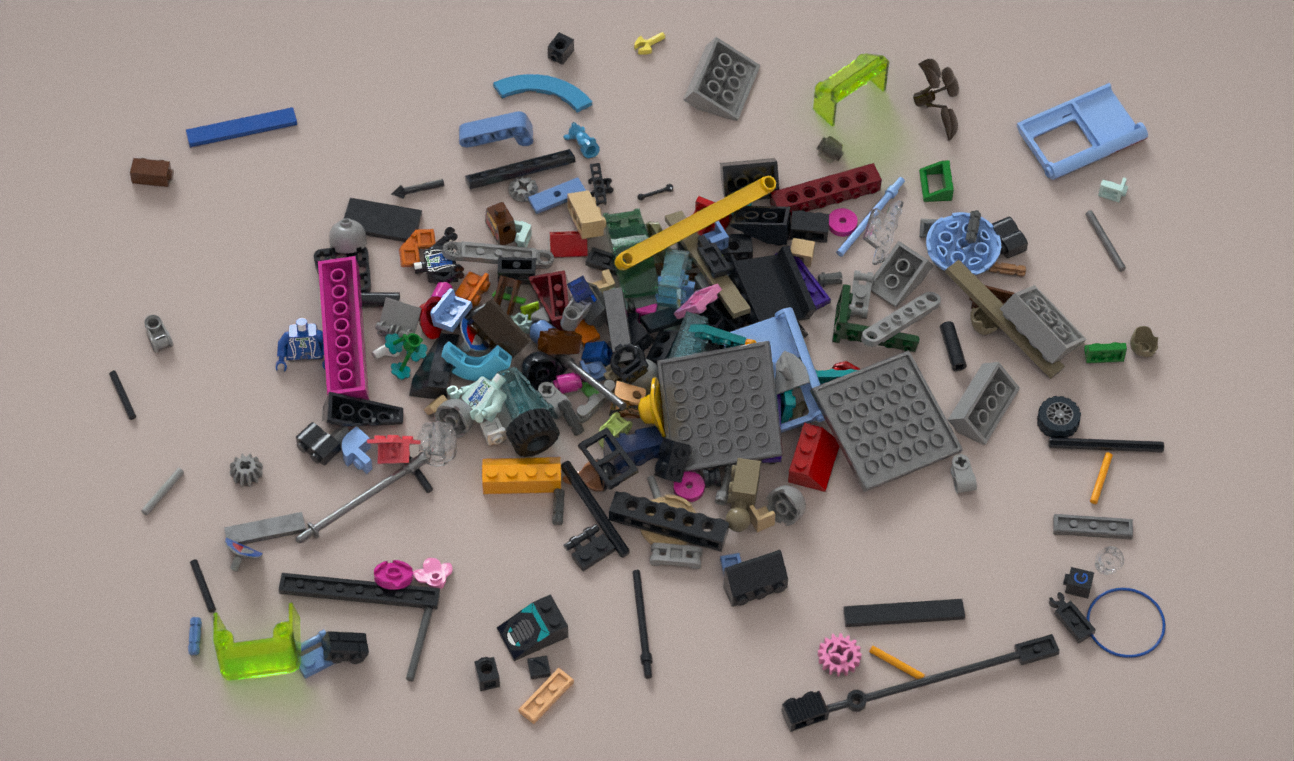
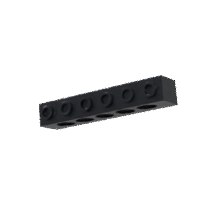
M616 491L609 509L610 521L720 552L723 550L729 532V522L721 518H711L703 513H693L685 508H675L663 502L657 503L645 497L632 496L627 492ZM671 518L673 519V521H667L665 519ZM704 529H710L711 531L706 532Z

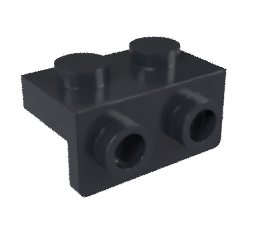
M664 438L659 448L660 454L655 464L654 476L681 483L691 445Z

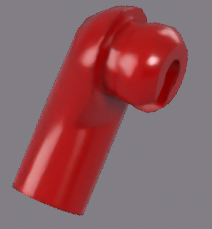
M848 361L835 363L832 366L834 370H860V368Z

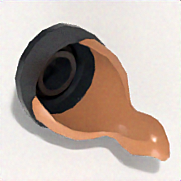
M590 462L586 463L582 470L577 472L585 485L591 490L606 492L608 489ZM611 462L600 467L610 481L617 477L616 469ZM566 475L562 477L565 483L572 485Z

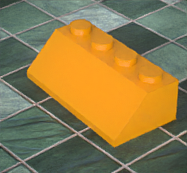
M561 457L483 459V494L554 493L555 489H561Z

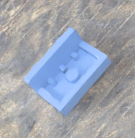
M449 288L438 304L431 310L430 315L433 325L453 332L460 324L462 318L473 307L472 302L455 296L454 289Z

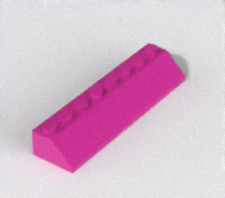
M355 256L318 261L327 395L329 392L369 400L360 272Z

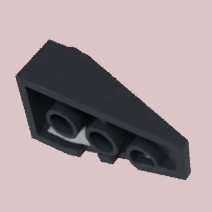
M440 333L412 378L409 396L436 399L444 395L448 400L447 388L451 384L453 365L447 363L441 355L444 345L448 341L458 347L459 335Z
M329 392L323 405L322 421L341 426L399 425L403 423V408Z

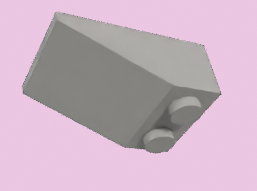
M898 241L873 276L871 291L897 307L925 279L933 265L929 260Z

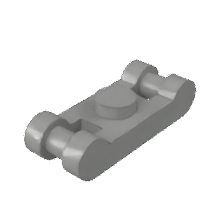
M857 270L854 271L851 292L853 293L851 305H849V309H851L850 316L860 315L861 318H867L873 279L872 272L865 274ZM859 280L866 281V285H859ZM855 305H863V308H857Z
M606 380L604 386L613 393L615 388L614 381ZM600 392L598 394L594 393L588 399L586 405H580L577 408V418L580 423H585L609 399Z
M653 543L651 545V552H653L650 556L651 565L658 566L664 564L686 566L692 569L701 568L700 556H702V548L699 546ZM666 552V556L660 555V553ZM686 554L691 555L692 558L686 557Z

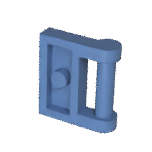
M324 629L319 631L318 635L296 646L288 647L290 655L305 679L335 664L332 661L324 660L322 646L301 657L298 654L320 643L326 634Z

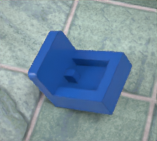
M605 341L586 343L581 359L584 360V363L601 361L607 367L610 365L613 350Z

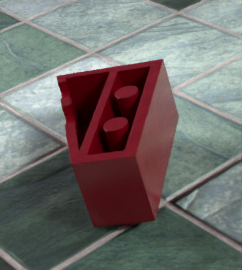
M565 270L528 277L533 292L550 318L551 325L556 329L564 330L560 322L563 312L571 300L569 281Z

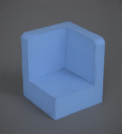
M717 221L715 222L714 231L704 235L709 243H716L721 251L728 248L729 236L720 222Z

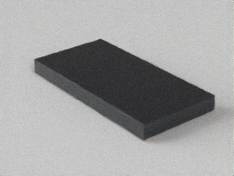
M350 198L344 219L349 218L359 222L365 229L367 236L406 242L411 234L418 230L422 210Z

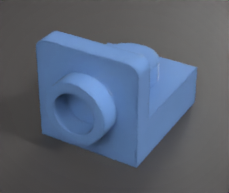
M584 360L579 361V366L597 381L606 380L603 375L606 370L601 361L586 365Z

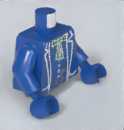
M299 318L296 320V324H291L289 330L284 332L278 341L277 357H279V360L275 363L277 371L279 364H284V372L286 371L285 357L286 360L323 359V332L318 330L316 324H308L305 318ZM324 359V361H323V363H322V367H323L324 369H325V359Z

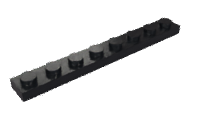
M282 573L279 594L416 608L429 607L438 610L440 588L408 585L405 588L394 590L382 588L372 581Z

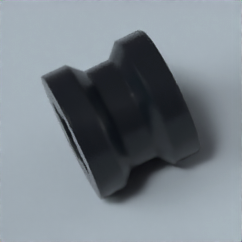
M714 468L710 471L703 469L705 488H710V486L714 485L721 487L719 468Z

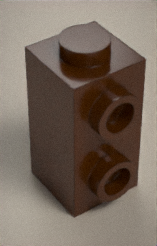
M133 158L130 176L133 184L168 187L170 180H173L174 170L171 169L169 161Z
M548 328V331H540L537 349L548 355L579 354L582 335L576 333L575 330L567 331Z

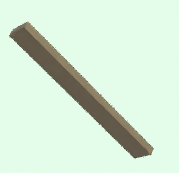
M681 210L665 215V222L670 227L687 217ZM696 232L681 240L680 243L710 286L718 284L722 289L717 296L731 316L736 318L750 313V306L728 275L715 279L711 276L697 251V237H699V234Z
M957 260L945 270V273L1050 379L1063 370L1065 366L1060 361L1053 364L1047 362L1042 357V353L1031 346L1029 339L1017 331L1012 321L1007 320L1003 316L1000 308L1004 304L960 260Z

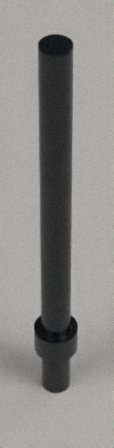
M634 570L632 573L642 652L640 661L643 665L644 678L650 679L652 678L651 664L653 660L652 654L649 651L640 570Z

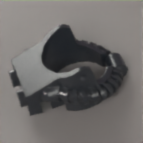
M620 343L614 348L615 351L611 356L610 366L613 373L622 378L625 383L631 385L648 372L647 368L649 365L641 347L633 343L624 345ZM622 351L635 352L636 358L630 366L625 368L618 366L621 358L619 354Z

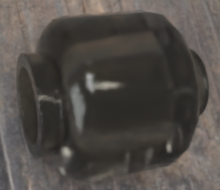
M832 136L823 137L816 148L818 156L828 163H833L835 160L839 161L844 154L842 151L843 144Z

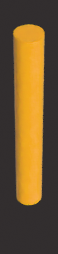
M1109 452L1105 453L1090 499L1092 504H1097L1113 457Z
M874 645L870 648L869 652L912 677L916 679L925 677L924 673Z

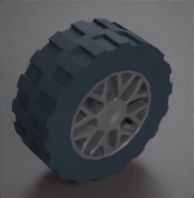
M1064 396L1049 397L1039 407L1037 425L1046 436L1068 438L1073 436L1078 430L1081 418L1080 408L1070 398H1065Z

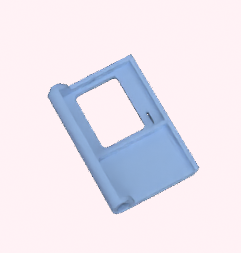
M1110 83L1017 123L1020 135L1043 167L1045 175L1052 180L1148 138L1145 125L1141 122L1134 123L1113 93ZM1071 121H1075L1092 147L1056 163L1049 162L1033 138Z
M793 308L781 309L775 313V317L731 332L746 337V339L755 340L757 343L770 341L772 361L776 363L781 354L787 351L798 357L806 366L810 383L802 385L800 388L809 413L803 417L782 423L781 433L803 426L804 423L825 421L810 392L812 388L819 386L820 382Z

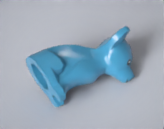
M572 122L568 134L564 135V139H576L581 153L586 158L597 156L600 149L594 137L591 138L585 133L584 127L577 125L576 122Z

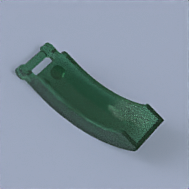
M636 208L634 211L613 214L603 213V217L606 219V235L611 247L614 263L620 253L649 238L640 208ZM653 256L627 270H619L615 266L619 288H623L625 299L660 294Z

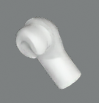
M385 344L372 351V355L376 360L384 355L397 357L401 353L391 354L389 348L385 347Z

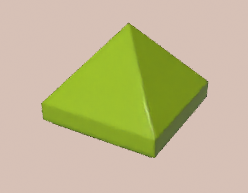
M538 301L520 307L521 314L528 315V320L530 321L531 314L540 309Z

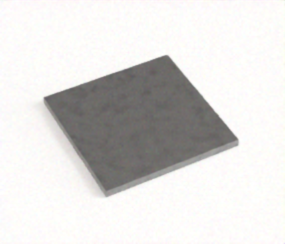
M770 341L657 361L666 438L691 445L684 472L737 464L738 458L762 460L784 456Z
M909 350L810 390L863 492L956 455L963 450Z

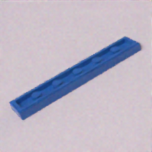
M291 107L186 129L189 146L195 147L297 125L294 108Z

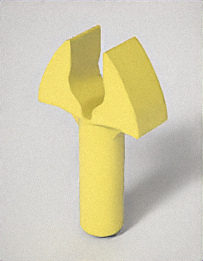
M663 32L648 40H644L640 36L634 44V50L643 46L638 49V54H651V46L665 39L666 36Z

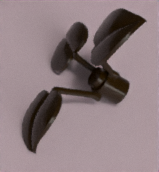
M926 59L918 65L923 70L930 86L914 93V103L918 107L926 105L927 108H941V118L949 141L958 130L957 117L951 108L948 109L946 105L932 104V102L935 100L936 93L946 89L950 97L957 96L959 84L950 67L943 68L941 74L938 63L934 59ZM942 76V81L945 86L939 88L941 82L940 77Z

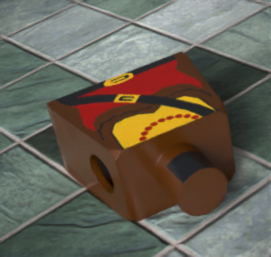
M504 202L487 207L485 223L499 245H508L515 242V221Z

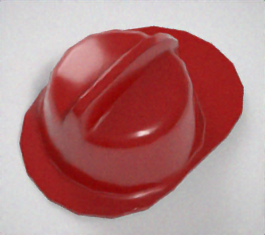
M432 296L427 302L420 305L422 309L419 324L423 333L429 339L438 338L442 331L441 328L433 325L430 315L432 308L441 300L438 296Z

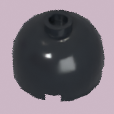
M533 352L521 364V376L525 384L532 390L538 391L541 383H551L560 374V367L555 358L545 352Z

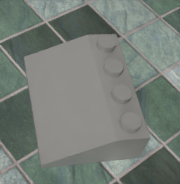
M715 37L706 45L683 100L698 110L737 121L760 64Z
M1035 285L1014 293L1000 308L1003 316L1007 320L1012 321L1017 331L1025 335L1029 339L1031 346L1038 349L1042 353V357L1052 364L1065 357L1087 340Z

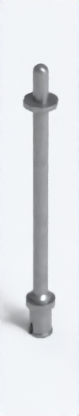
M421 452L411 459L409 463H403L401 469L315 525L311 522L307 523L309 529L298 535L296 542L302 543L313 535L319 538L320 530L404 475L415 474L417 469L429 463V460L425 459L427 456Z

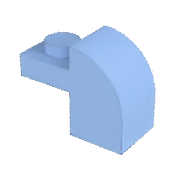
M356 426L343 438V460L347 466L353 463L358 470L362 469L367 474L372 470V460L365 454L371 448V444L367 443V439L370 438Z

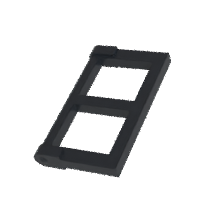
M607 427L578 444V448L583 452L609 490H612L639 472L638 468ZM607 436L616 450L596 462L587 448ZM621 455L630 469L610 481L600 467Z

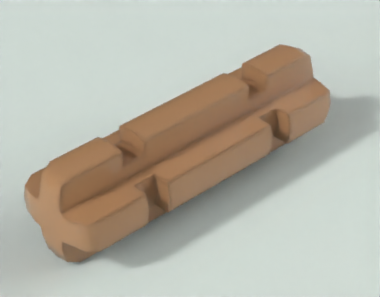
M995 262L989 268V271L993 273L998 271L1000 274L1007 275L1017 274V276L1024 277L1026 266H1016V264L1002 262L998 264V262Z

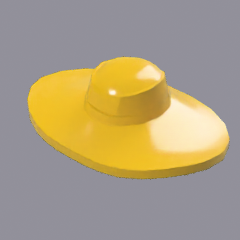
M655 377L652 378L650 394L640 399L638 411L645 424H655L662 437H666L660 384Z

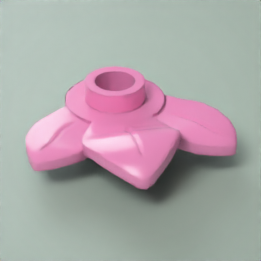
M428 558L423 563V569L413 571V576L419 583H427L429 587L442 589L445 586L446 578L452 574L453 568L451 563L441 565L438 559Z

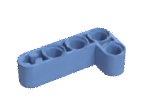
M520 111L472 121L459 126V144L462 147L468 148L509 138H515L516 142L521 146H529L533 143V125L528 116Z

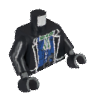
M446 228L445 236L423 251L424 261L413 263L415 274L426 272L428 282L435 284L439 282H448L450 284L452 282H459L458 278H464V273L462 272L464 268L460 264L456 265V260L446 259L442 254L443 245L450 240L455 241L458 238V235L453 233L455 232L454 228ZM453 248L447 249L448 252H452V254L454 253Z

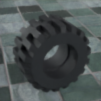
M536 408L520 414L510 422L506 429L509 441L516 454L521 457L535 456L546 451L558 440L560 435L550 412L544 408Z

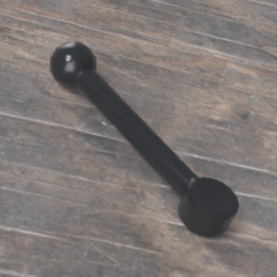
M667 184L665 188L646 194H638L637 198L642 201L646 197L664 191L671 192L673 191V185Z

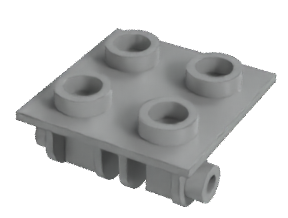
M386 297L380 323L377 322L375 327L378 330L377 334L386 336L387 334L396 333L401 338L403 334L408 336L411 333H416L422 308Z

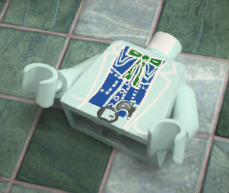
M499 373L491 381L482 376L473 384L460 387V390L456 386H450L447 388V392L451 399H459L460 395H462V399L473 409L470 411L472 420L481 423L485 418L492 423L497 413L501 411L502 405L507 398V395L500 389L506 379Z

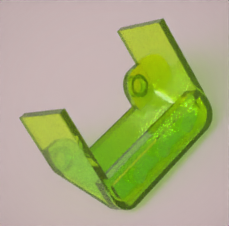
M860 54L850 64L815 86L813 110L833 127L835 125L837 103L870 80L883 92L886 90L889 60L883 55Z
M289 603V621L280 622L274 627L273 638L234 643L233 634L226 630L219 614L213 613V642L222 676L226 680H237L291 673L300 667V616L293 603Z

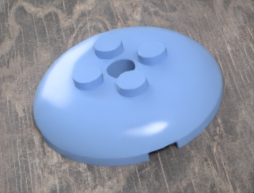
M957 212L945 218L941 217L934 222L928 231L926 239L927 252L935 265L943 271L957 260H960L974 275L981 274L991 268L1000 255L1001 239L994 231V226L988 220L981 217L976 242L969 244L965 237L968 222L971 219L969 218L970 213Z

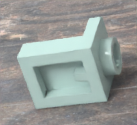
M1123 177L1121 185L1112 181L1102 180L1098 196L1120 202L1121 197L1126 196L1128 190L1126 185L1127 178Z
M514 220L516 228L515 243H517V247H527L532 237L531 224Z

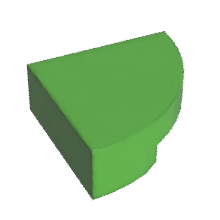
M582 382L581 390L585 392L584 395L590 398L594 393H599L589 383Z

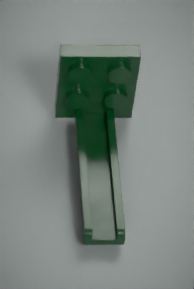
M843 284L836 304L832 342L839 343L841 338L848 341L862 342V333L865 329L869 328V326L847 322L851 315L849 304L851 305L853 293H850L851 285ZM899 332L878 345L885 348L900 349L905 352L908 350L916 352L920 338L917 335Z

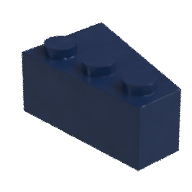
M656 426L637 429L634 431L635 434L631 435L620 433L619 437L615 438L635 466H641L653 458H659V448L664 439ZM604 437L605 457L616 450L608 437ZM621 455L610 461L614 465L617 474L624 473L630 469Z

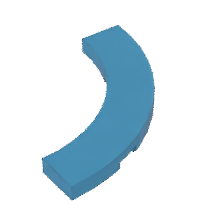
M516 75L493 82V87L502 99L514 94L524 93L525 91H536V93L553 94L560 97L577 113L592 106V100L579 88L564 80L547 75Z

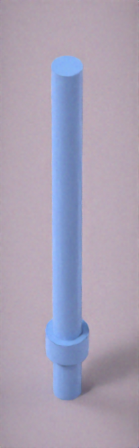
M899 177L893 185L887 188L885 195L837 250L839 256L842 257L888 201L898 194L899 188L905 182L904 178Z

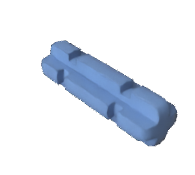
M192 617L190 619L188 652L190 655H198L200 652L202 621L200 617Z

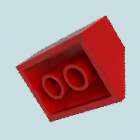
M804 423L789 469L788 483L826 492L840 446L835 437L823 427Z

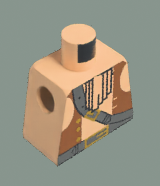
M617 381L613 393L625 402L627 406L624 410H621L611 402L609 416L618 412L621 417L640 418L638 404L640 399L645 397L646 389Z

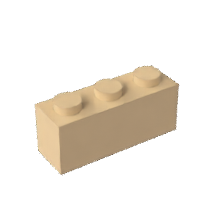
M589 190L568 193L567 209L581 238L604 236L606 219L601 216L600 207L596 206L595 197L591 196Z

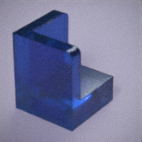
M583 275L567 284L576 303L588 297H591L593 302L597 300Z

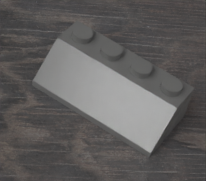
M999 362L984 363L961 397L948 421L958 433L985 445L1020 387Z

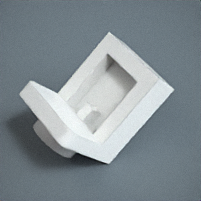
M495 418L492 423L490 421L480 423L481 431L488 446L500 444L506 440L505 427H502L498 418Z

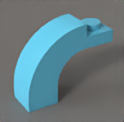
M449 341L444 345L441 355L447 363L453 365L451 371L453 374L471 381H477L482 376L490 380L497 373L503 374L510 367L512 356L498 345L485 356L473 357L465 354Z

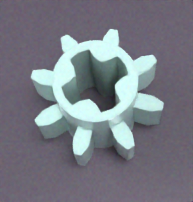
M520 312L514 316L511 315V319L524 333L529 334L532 321L528 320V315L520 314Z

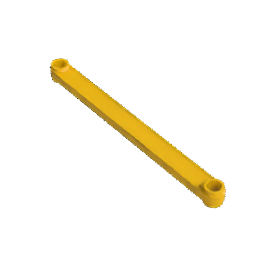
M765 176L623 251L616 257L615 266L619 270H627L766 196L775 189V179L771 176Z

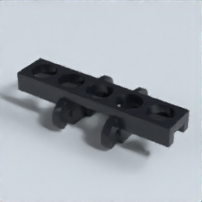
M600 163L590 164L592 178L588 180V184L593 182L594 190L590 194L592 197L595 194L597 206L599 204L607 205L606 194L613 193L614 191L610 187L612 179L602 178ZM593 167H598V170L594 171ZM598 197H603V200H598Z

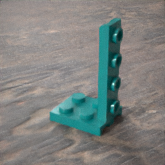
M691 324L689 332L694 333L695 338L712 340V343L718 345L725 344V348L745 345L746 337L705 324Z
M830 369L815 371L820 385L857 370ZM793 389L780 393L781 424L788 422L789 418H792V409L796 406V398L792 396Z

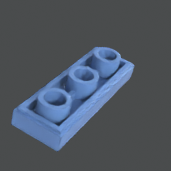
M577 177L528 197V201L535 213L539 214L566 203L568 193L586 191V189Z

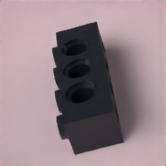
M745 233L727 234L729 236L728 248L721 250L726 260L731 254H733L737 261L753 258L751 236ZM680 242L676 243L677 261L684 263L693 262Z

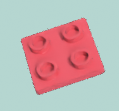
M375 435L374 439H367V443L378 444V464L409 463V445L421 444V440H414V436H402L401 439L399 435H387V438L386 436Z

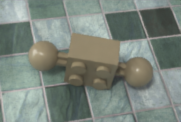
M738 458L737 464L732 466V478L728 490V503H731V509L728 511L725 520L729 522V529L734 532H742L750 525L751 517L748 511L749 506L753 505L755 507L761 467V461Z

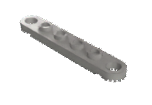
M463 241L446 242L442 249V254L446 259L498 264V257L536 258V268L542 269L550 268L554 261L553 253L546 249L536 250V248ZM448 248H453V249H455L457 252H454V253L452 254V252H451V253L448 252L447 249H448ZM540 257H547L549 261L543 262Z
M925 292L865 329L861 336L862 343L868 345V347H876L881 342H885L938 308L941 297L934 292Z

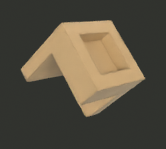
M793 238L790 249L792 255L803 257L805 266L811 267L815 242Z
M609 269L602 271V280L592 283L597 285L602 293L615 287V282Z
M753 505L749 506L748 512L751 517V523L757 532L775 525L776 514L774 511L769 512L766 506L757 510Z

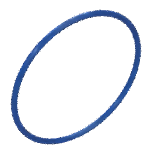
M1114 588L1098 595L1088 609L1087 620L1089 622L1092 607L1102 596L1114 591H1132L1145 596L1157 607L1163 624L1159 640L1152 648L1145 652L1133 655L1113 652L1104 647L1093 634L1091 637L1099 647L1115 656L1133 658L1150 653L1160 644L1166 625L1164 614L1154 599L1132 588Z

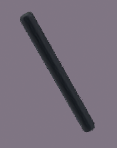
M1050 437L1048 441L1050 448L1164 452V442L1054 437Z
M563 462L561 464L562 471L607 538L614 545L620 557L624 558L629 555V548L571 462Z

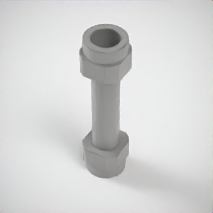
M736 464L727 465L724 468L725 476L721 489L717 491L715 503L723 506L727 503L729 483L732 478V466Z

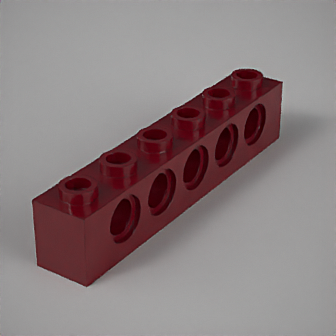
M871 163L770 192V205L790 207L792 216V211L809 212L835 203L839 204L849 199H857L863 195L874 194L881 191L882 179L875 164Z

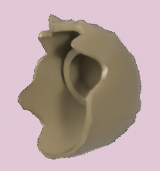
M980 307L972 309L970 320L973 329L977 333L988 335L999 328Z
M1139 326L1134 330L1130 338L1131 349L1138 356L1153 357V354L1158 349V337L1153 335L1151 328L1148 326Z

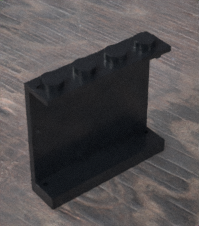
M783 246L777 255L737 261L733 254H731L726 260L731 267V274H728L730 280L751 308L750 313L745 314L749 325L775 317V313L784 308H793L798 321L810 319L816 311L814 302L789 246Z

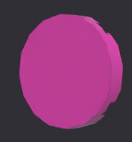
M393 560V563L384 561L375 567L374 581L377 585L386 589L397 590L405 588L413 581L412 567L399 560Z

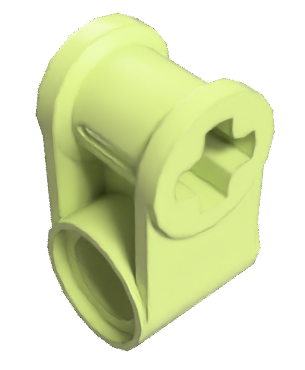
M615 412L600 427L599 432L607 427L612 435L618 438L620 433L627 435L633 423L626 421L620 416V413ZM604 438L599 440V445L604 448Z

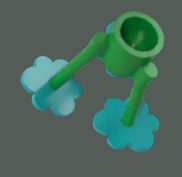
M396 333L387 334L385 336V347L389 348L391 354L401 352V346H404V349L407 351L402 363L391 364V373L400 380L409 378L411 369L406 366L409 358L411 357L415 362L419 361L420 358L424 359L427 346L421 344L423 339L415 333H411L408 336L403 334L401 338Z

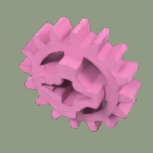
M842 633L837 638L832 634L831 640L827 637L824 638V643H820V650H818V662L823 664L822 669H830L829 674L831 675L833 672H836L838 677L841 672L845 676L848 675V670L855 672V666L859 667L862 653H860L861 647L856 646L857 641H850L849 635L843 638Z

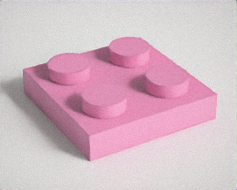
M718 284L695 291L674 312V315L677 319H681L683 317L689 318L695 313L697 315L701 314L707 309L706 305L708 303H712L718 298L717 294L722 289Z

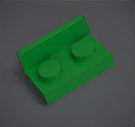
M1094 343L1084 346L1086 363L1124 362L1127 352L1126 343Z

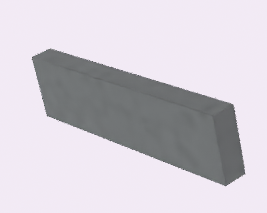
M622 287L603 291L613 352L615 351L614 348L620 343L622 345L632 343ZM624 350L619 354L621 358L618 364L634 361L633 352Z
M302 512L224 527L226 538L242 545L306 531Z
M1054 514L1053 534L1132 539L1133 519Z

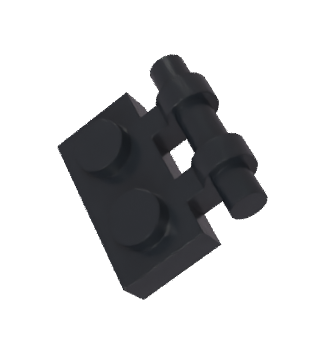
M597 524L583 529L581 534L569 538V541L563 545L566 551L574 548L575 552L572 553V559L583 572L615 552L614 545L604 534L599 537L595 536L600 531ZM586 539H588V540L590 541V542H589L588 544H586L585 546H582V545L580 544L581 542L585 541Z

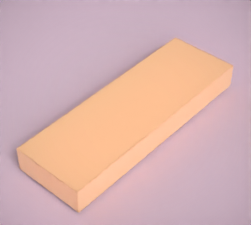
M558 668L518 709L519 713L535 724L574 683V679Z

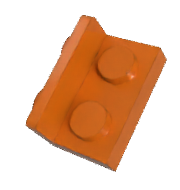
M469 271L455 292V296L471 301L472 309L478 306L482 294L487 292L490 287L489 274L484 273L482 277Z

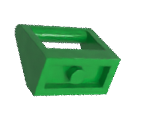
M943 160L919 169L924 202L952 201L954 188L949 160ZM941 174L943 189L929 193L927 175Z

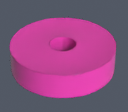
M836 209L829 215L828 228L836 236H849L857 228V216L849 209Z
M684 472L681 483L674 481V494L686 499L688 502L699 500L705 491L703 478L695 472Z

